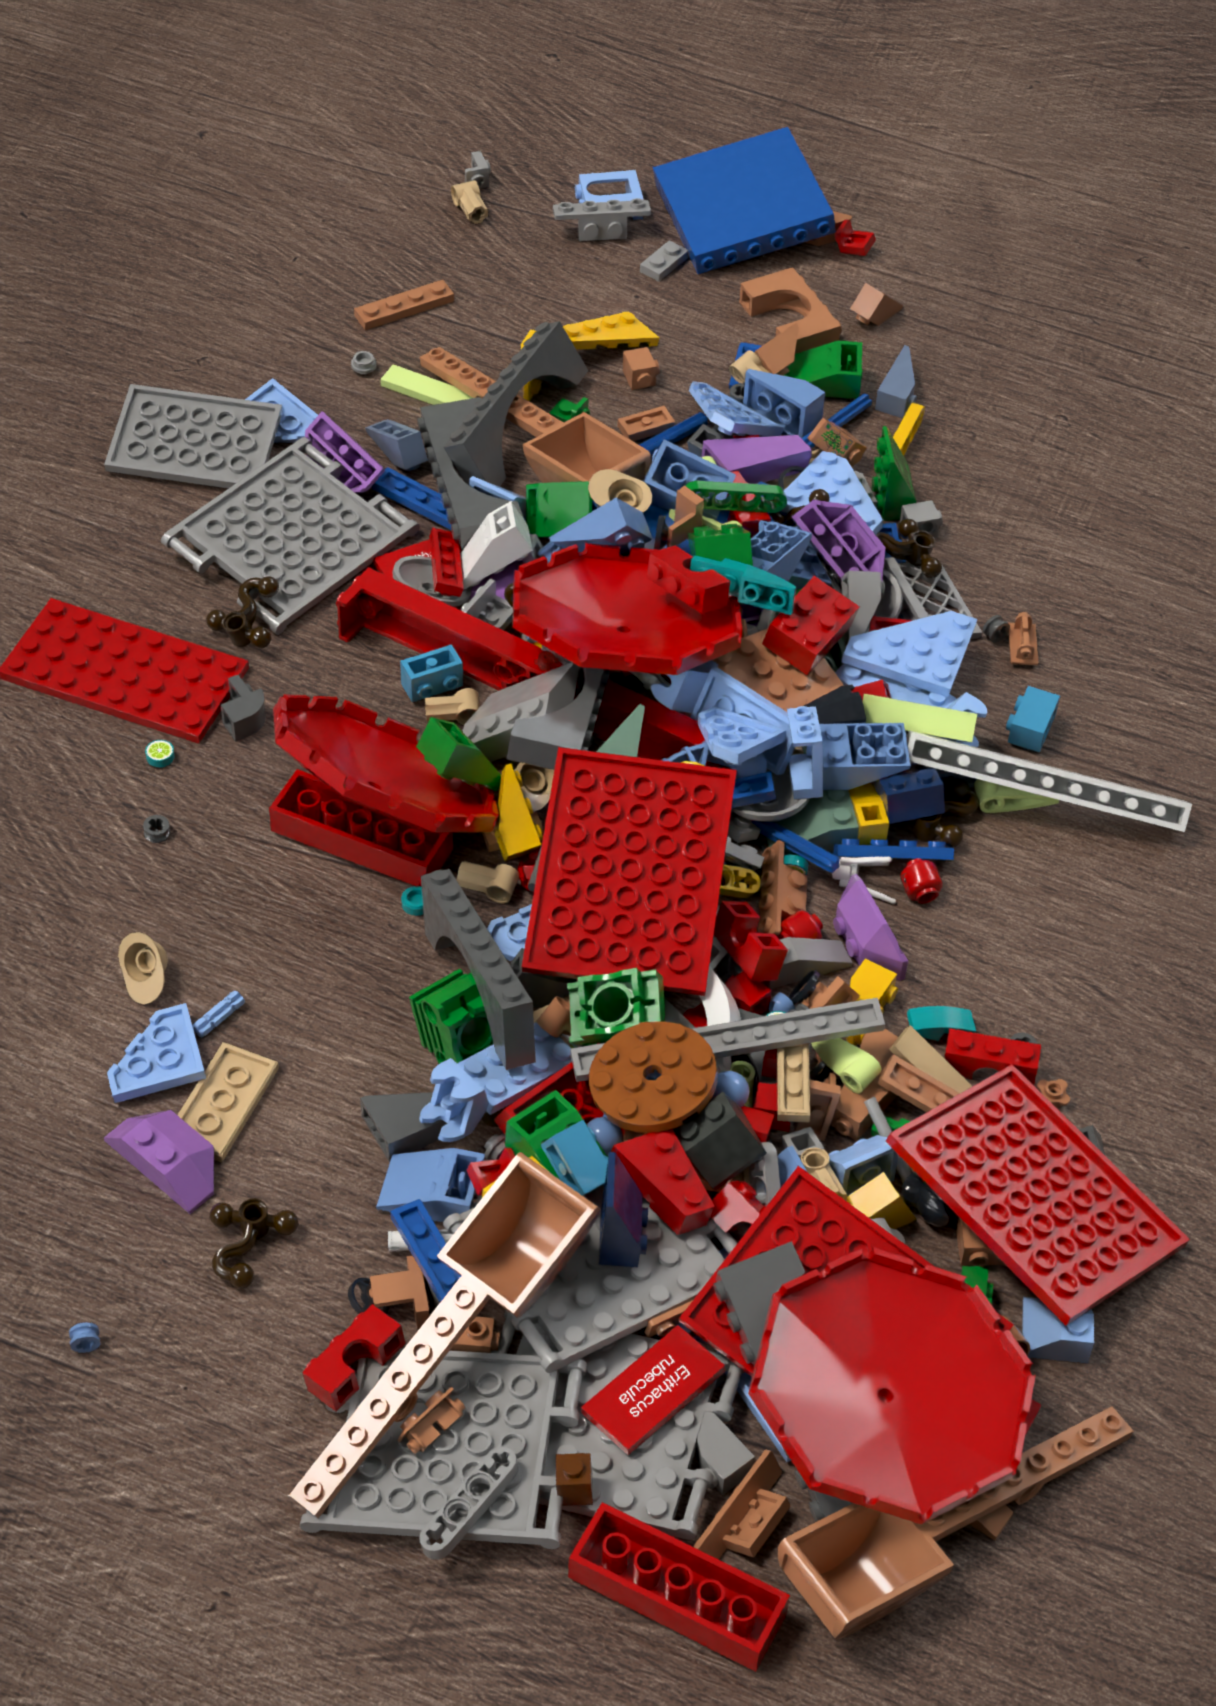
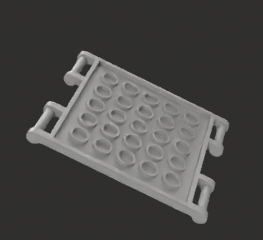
M302 437L168 530L162 536L161 543L167 548H173L192 563L193 569L200 574L207 571L209 566L215 562L240 583L255 577H274L279 583V591L275 596L270 598L264 597L259 593L258 588L252 589L249 595L253 600L257 597L261 598L281 614L275 617L255 601L257 605L256 615L270 626L271 631L279 635L288 624L373 563L375 557L384 555L408 536H414L418 532L420 524L402 515L389 505L387 499L381 494L366 502L336 479L341 475L344 466L337 461L333 462L313 447L309 439ZM184 537L204 554L201 556L197 555L182 543L179 538ZM238 597L237 604H239L243 608L244 605Z
M604 1185L584 1195L586 1199L600 1208L599 1215L592 1228L545 1292L521 1317L517 1318L513 1315L511 1323L516 1330L522 1331L541 1358L540 1364L547 1373L554 1372L646 1327L651 1319L694 1300L725 1260L710 1239L717 1237L728 1253L733 1250L737 1242L729 1232L725 1233L713 1219L706 1226L677 1235L649 1207L650 1203L642 1197V1207L648 1208L647 1228L642 1227L641 1231L642 1235H647L646 1255L640 1254L638 1267L599 1265L600 1213ZM474 1208L461 1214L454 1213L448 1216L443 1222L448 1233L454 1234ZM533 1324H540L559 1351L558 1353L552 1352Z
M507 1310L504 1313L506 1320L500 1333L498 1351L493 1350L491 1353H508L516 1329L511 1323L513 1315ZM533 1324L552 1352L558 1353L559 1351L540 1324ZM523 1334L516 1355L539 1356ZM629 1334L580 1358L587 1363L586 1374L581 1378L577 1411L580 1413L578 1425L575 1427H565L559 1423L551 1424L543 1476H556V1454L591 1453L593 1505L562 1506V1510L593 1517L603 1502L670 1536L693 1540L699 1528L696 1522L706 1489L711 1487L714 1478L713 1474L708 1470L690 1469L697 1447L699 1429L705 1411L715 1413L723 1422L731 1420L734 1412L732 1403L741 1373L745 1371L723 1354L709 1351L725 1365V1371H728L719 1402L715 1404L710 1403L717 1382L716 1379L692 1400L697 1401L701 1399L694 1414L689 1410L687 1404L630 1455H627L581 1414V1407L659 1341L658 1339ZM559 1373L554 1407H564L568 1382L567 1373ZM684 1486H693L683 1520H674ZM541 1492L539 1504L548 1506L550 1493Z
M401 1348L383 1366L371 1358L356 1360L359 1361L356 1373L359 1390L337 1412L328 1405H325L326 1409L334 1413L349 1410L348 1421L404 1348ZM449 1351L416 1393L418 1399L412 1411L402 1421L393 1422L329 1504L327 1514H321L317 1518L306 1510V1513L301 1517L300 1528L309 1533L327 1530L420 1537L422 1529L493 1448L506 1446L515 1452L518 1472L462 1540L541 1545L547 1549L560 1547L561 1534L558 1531L563 1497L557 1496L556 1476H543L551 1424L559 1423L565 1427H575L578 1425L580 1414L577 1411L581 1378L586 1374L587 1363L582 1359H578L554 1372L547 1373L540 1364L541 1358L539 1356ZM559 1373L568 1374L564 1407H554ZM453 1387L454 1390L449 1397L453 1401L458 1398L465 1405V1409L462 1411L463 1416L456 1420L445 1432L435 1422L432 1426L441 1435L424 1452L419 1451L414 1454L407 1446L409 1440L406 1437L399 1443L397 1440L403 1431L400 1428L402 1423L413 1413L420 1416L428 1409L425 1403L438 1390L444 1394L449 1388ZM507 1460L504 1463L496 1462L497 1469L501 1465L505 1467L509 1466ZM479 1483L472 1488L471 1493L475 1496H483L489 1491L490 1487L487 1484ZM541 1492L550 1493L545 1529L535 1528ZM456 1509L450 1513L449 1519L454 1522L463 1521L467 1517L468 1512L464 1509Z

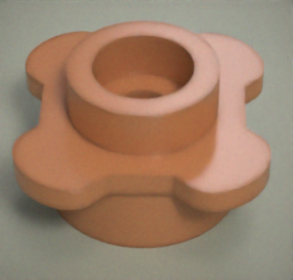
M1058 1079L1049 1082L1040 1080L1038 1082L1037 1089L1056 1108L1066 1106L1070 1102V1097L1066 1093L1068 1084L1065 1080Z

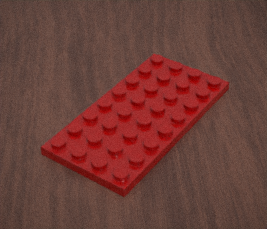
M50 598L1 665L0 679L200 744L221 712V704L226 703L230 698L228 678L239 675L242 679L249 669V662L236 656Z

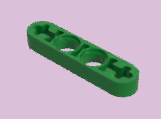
M698 480L689 482L686 485L695 494L700 492L697 495L704 499L703 509L776 513L782 511L787 505L785 492L782 487L777 485ZM721 492L729 493L726 499L717 500L715 498ZM751 493L755 495L750 501L741 500L746 494Z

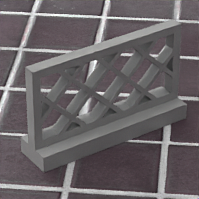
M894 557L884 558L883 569L895 577L902 591L903 601L899 613L901 619L917 620L933 616L926 613L923 607L936 612V615L952 611L945 608L947 604L957 608L960 614L974 618L943 566L941 573L937 577L927 578L922 574L921 566H915L909 562L897 563ZM903 572L914 575V579L906 577ZM920 578L931 583L932 586L928 587L917 581ZM938 586L947 590L948 595L935 590V587ZM913 589L926 594L925 597L916 595ZM931 596L939 601H942L943 604L938 605L928 600V598ZM977 623L971 639H978L982 635V631Z

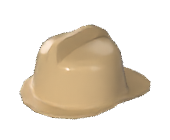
M605 469L593 474L589 481L588 490L590 497L599 506L606 504L614 498H618L644 513L651 505L652 493L645 482L615 470Z
M520 762L514 771L518 770L522 778L523 787H520L524 798H529L533 811L540 810L550 799L554 770Z
M140 932L131 933L122 940L119 946L118 957L130 997L135 1002L149 1004L155 1001L163 991L165 983L164 971L168 962L167 954L164 948L159 943L153 941L148 935Z

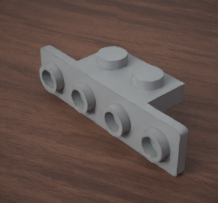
M640 198L632 199L631 201L609 200L597 203L595 201H585L576 204L561 202L553 205V214L555 220L578 219L579 241L627 239V217L650 216L651 208L648 200Z

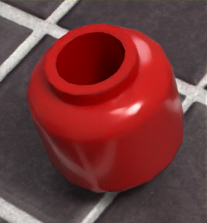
M920 858L913 859L907 863L906 868L900 874L907 897L920 904L935 900L943 887L938 869L932 861Z
M800 910L781 922V932L778 938L779 940L787 937L821 939L823 925L817 915H810L808 912Z

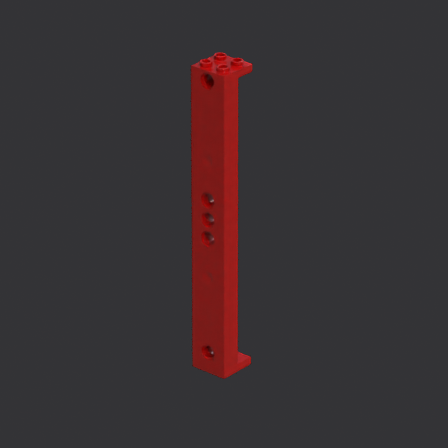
M369 567L354 579L353 584L345 592H342L336 601L339 639L350 642L363 627H366L420 654L452 644L463 662V674L498 691L564 666L552 655L541 650L542 648ZM608 679L595 729L592 733L593 736L607 741L638 705L641 704L645 706L637 757L655 760L667 759L682 751L681 748L685 746L692 747L705 741L697 724L698 721ZM576 683L574 700L581 692L578 683ZM706 761L705 766L730 769L729 767Z

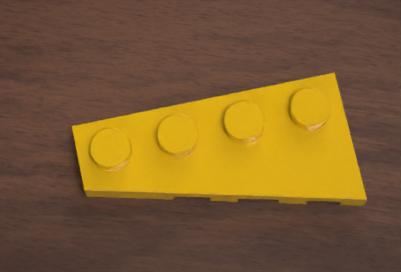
M622 312L563 326L576 350L596 349L597 344L607 348H617V345L620 343H628L629 347H639L640 343L648 342L649 346H657L660 339L630 312Z

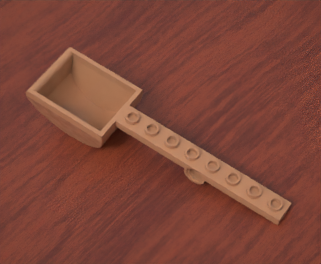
M441 347L434 348L420 356L422 367L472 398L481 397L482 399L488 392V387L496 382ZM518 394L514 397L509 407L506 419L536 437L523 444V451L529 465L542 483L590 481L593 474L605 469L615 470L639 480H644L649 470L651 454L648 450L585 412L563 423Z
M519 1152L437 1255V1258L443 1264L461 1276L289 1495L319 1518L393 1422H400L409 1415L417 1402L418 1395L416 1393L490 1298L515 1317H521L545 1292L573 1256L595 1223L600 1208L522 1152Z
M1111 1406L1023 1452L1021 1462L1013 1478L922 1525L852 1503L784 1538L778 1546L779 1565L836 1640L842 1639L905 1605L951 1572L954 1564L936 1541L1013 1500L1018 1505L1026 1503L1042 1489L1045 1483L1130 1439L1134 1431Z

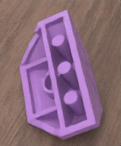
M323 411L305 430V437L312 442L313 447L333 462L337 461L344 466L341 475L336 479L356 494L368 491L385 472V469Z
M812 500L792 516L800 530L812 533L809 543L841 583L842 576L848 571L881 572V580L883 579L886 547L852 505Z
M854 874L851 876L837 905L836 918L833 919L835 931L838 935H842L846 942L848 954L856 959L859 966L864 959H868L896 973V980H904L908 959L901 951L898 941L858 874Z
M172 1110L127 1118L104 1137V1141L189 1214L193 1213L214 1195V1146Z

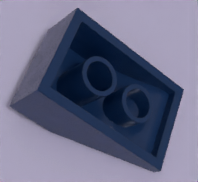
M912 763L908 770L871 782L883 801L889 824L945 813L944 785L935 768Z
M615 1152L608 1153L600 1213L598 1264L638 1267L640 1254L646 1255L647 1235H642L641 1231L642 1227L647 1228L648 1208L642 1207L643 1194Z

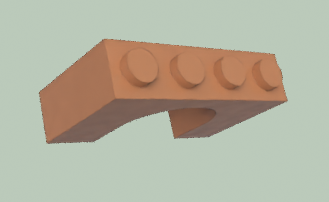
M793 267L741 283L739 303L751 317L775 309H790L804 316L801 320L776 327L777 336L796 323L798 325L795 354L837 340L839 341L842 332L840 322L832 316L827 306L823 305L816 293L809 288L804 278Z

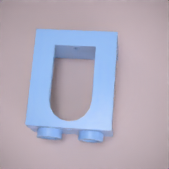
M636 170L579 174V184L575 185V197L579 199V203L585 201H595L597 203L609 200L631 201L636 198L643 199ZM626 181L625 194L599 196L590 194L587 191L588 186L592 184ZM632 216L633 220L643 219V216Z
M801 706L787 709L793 747L806 746V754L792 755L788 763L794 799L823 797V741L816 707Z

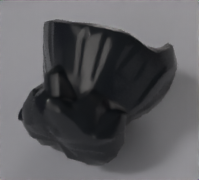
M912 1172L902 1185L903 1201L907 1206L917 1208L920 1216L927 1223L936 1227L947 1225L949 1217L946 1212V1203L916 1172Z

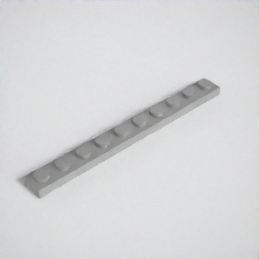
M878 998L692 1028V1030L699 1033L708 1042L715 1059L884 1031L885 1021ZM605 1043L570 1049L576 1082L589 1080L592 1061Z

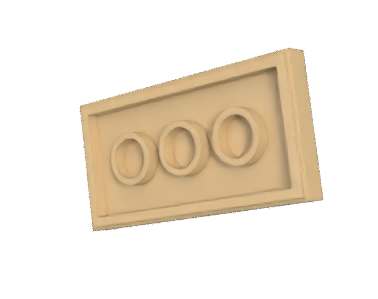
M224 1042L205 1070L206 1079L198 1081L178 1113V1116L214 1146V1160L221 1163L224 1161L279 1069L277 1061Z

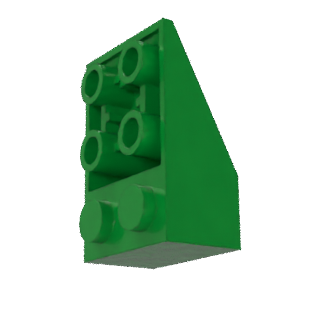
M837 340L795 354L794 362L788 367L790 372L784 376L806 380L824 391L825 397L857 399L860 395L862 379V342Z
M883 426L882 436L877 438L879 457L874 459L876 476L872 477V491L877 492L876 509L881 511L883 521L900 520L902 505L913 504L917 500L909 464L887 426Z
M589 481L527 484L526 523L529 534H536L538 539H549L552 535L591 513L594 500L590 497L588 490Z
M736 523L721 525V530L712 529L710 526L695 527L694 533H688L693 557L700 556L720 562L726 558L753 566L750 532L743 529V526Z
M431 717L416 746L424 755V760L432 764L437 769V774L445 779L452 780L453 778H458L469 785L474 786L478 783L490 790L498 791L500 789L501 774L455 723Z
M555 1090L506 1122L505 1146L512 1148L515 1156L519 1152H522L527 1157L533 1156L551 1174L559 1179L541 1144L559 1132L580 1122L583 1118L577 1109ZM596 1140V1143L599 1146L603 1155L607 1156L602 1147L600 1146V1144L598 1143V1141Z

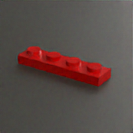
M432 527L429 539L434 591L444 596L453 595L461 597L464 586L459 540H454L450 531Z

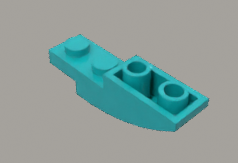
M694 556L691 559V571L702 572L713 569L730 580L729 595L738 597L737 602L789 615L793 613L796 586L765 570L726 558L722 562L700 556Z

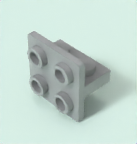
M489 579L484 586H480L469 603L466 602L461 608V611L502 630H505L513 621V607L505 599L496 596V581L493 579Z

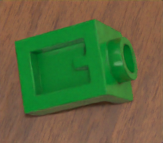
M583 397L575 404L562 398L549 414L563 423L583 412L590 415V410L588 409L589 399Z

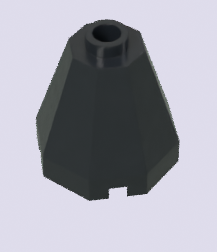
M852 684L840 686L804 705L806 707H816L819 724L866 723L861 695L859 692H852L855 689Z

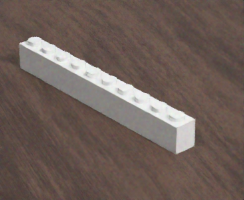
M910 730L907 736L910 762L1185 832L1192 804L1187 801Z

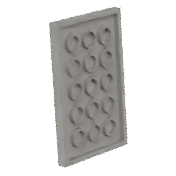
M130 384L105 460V470L230 488L269 460L283 412L282 405Z

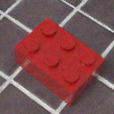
M813 576L795 596L793 613L789 615L780 612L770 623L762 645L808 676L851 627L860 606L816 576Z

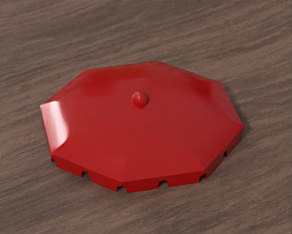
M585 543V549L582 552H578V546L575 544L552 553L548 564V558L543 556L520 565L518 571L515 570L512 628L579 667L678 675L741 648L742 621L741 612H739L740 603L737 602L738 597L728 595L727 606L701 614L647 578L650 553L658 551L657 549L631 547L628 556H621L619 553L620 546Z
M284 694L283 697L280 696L277 704H275L273 708L275 743L284 753L345 800L424 832L493 831L499 816L496 801L493 800L495 797L493 790L488 789L482 784L476 783L473 786L458 778L448 780L439 776L437 769L424 760V755L416 747L419 742L417 737L420 730L389 717L383 725H378L375 722L378 716L377 712L346 699L342 706L336 707L339 700L337 697L314 696L311 703L308 704L311 698L307 695Z
M874 1247L871 1252H862V1248L828 1263L821 1272L815 1269L782 1284L780 1289L772 1295L748 1394L810 1490L922 1525L1015 1476L1017 1467L1021 1462L1027 1428L1025 1419L1030 1411L1036 1375L1031 1374L1030 1368L1033 1363L1009 1329L1004 1332L1000 1330L998 1323L1001 1318L978 1285L972 1288L966 1284V1276L928 1264L923 1269H916L912 1266L914 1261L912 1259Z

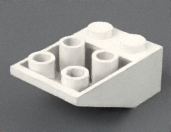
M512 501L489 513L461 552L464 589L469 586L474 587L478 585L485 577L492 573L497 574L501 572L508 564L515 560L524 559L533 551L528 525Z

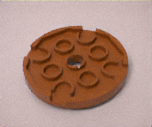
M663 1021L641 1022L614 1035L599 1049L592 1061L589 1072V1086L596 1107L607 1116L608 1121L623 1129L642 1133L661 1132L683 1125L682 1120L695 1112L699 1114L708 1105L716 1090L718 1081L715 1056L708 1042L699 1033L686 1026ZM654 1070L661 1074L655 1080L646 1079L647 1075L654 1073Z

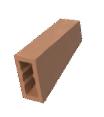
M886 1029L884 1031L866 1033L859 1047L879 1062L882 1069L881 1072L861 1093H855L843 1085L831 1125L839 1133L849 1136L855 1141L873 1124L864 1101L875 1097L883 1112L898 1096L877 1084L889 1058L893 1055L889 1049L898 1038V1036Z

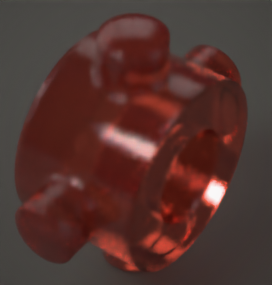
M543 651L538 655V659H534V664L547 672L555 667V663H559V658L555 657L550 651Z

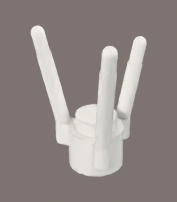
M837 856L840 859V867L832 873L833 879L840 880L839 886L846 887L851 876L858 874L859 866H888L892 858H850ZM867 888L872 897L893 905L896 904V899Z

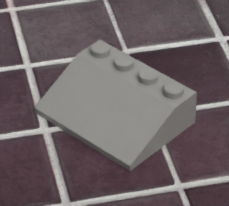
M571 662L492 693L465 723L463 733L490 762L506 757L511 732L516 719L547 715L573 702L579 666Z

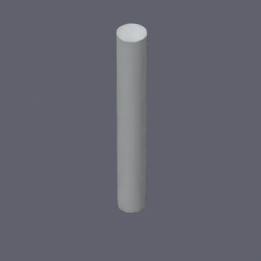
M872 1097L864 1101L879 1135L888 1137L892 1130L876 1098ZM898 1156L896 1170L904 1183L912 1171L909 1165Z

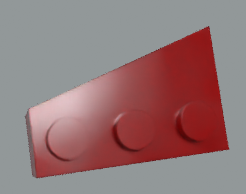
M673 1129L651 1132L613 1145L611 1152L617 1154L643 1194V1197L650 1203L649 1207L677 1235L707 1225L715 1206Z

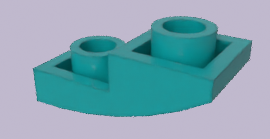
M926 1006L912 1008L907 1011L909 1026H912L923 1038L939 1041L944 1033H949V1028L976 1033L972 1013L968 1009L949 1006Z

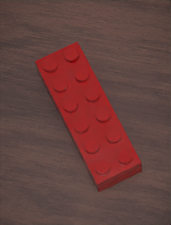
M296 769L269 807L272 832L414 886L422 887L421 875L440 870L453 850V832H424L345 800L317 777L299 769Z
M603 1502L600 1504L569 1557L568 1577L755 1672L759 1668L787 1615L789 1594Z

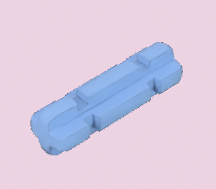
M238 991L231 992L192 1025L194 1032L199 1037L206 1036L213 1028L217 1027L236 1009L242 1006L245 1002L244 998Z

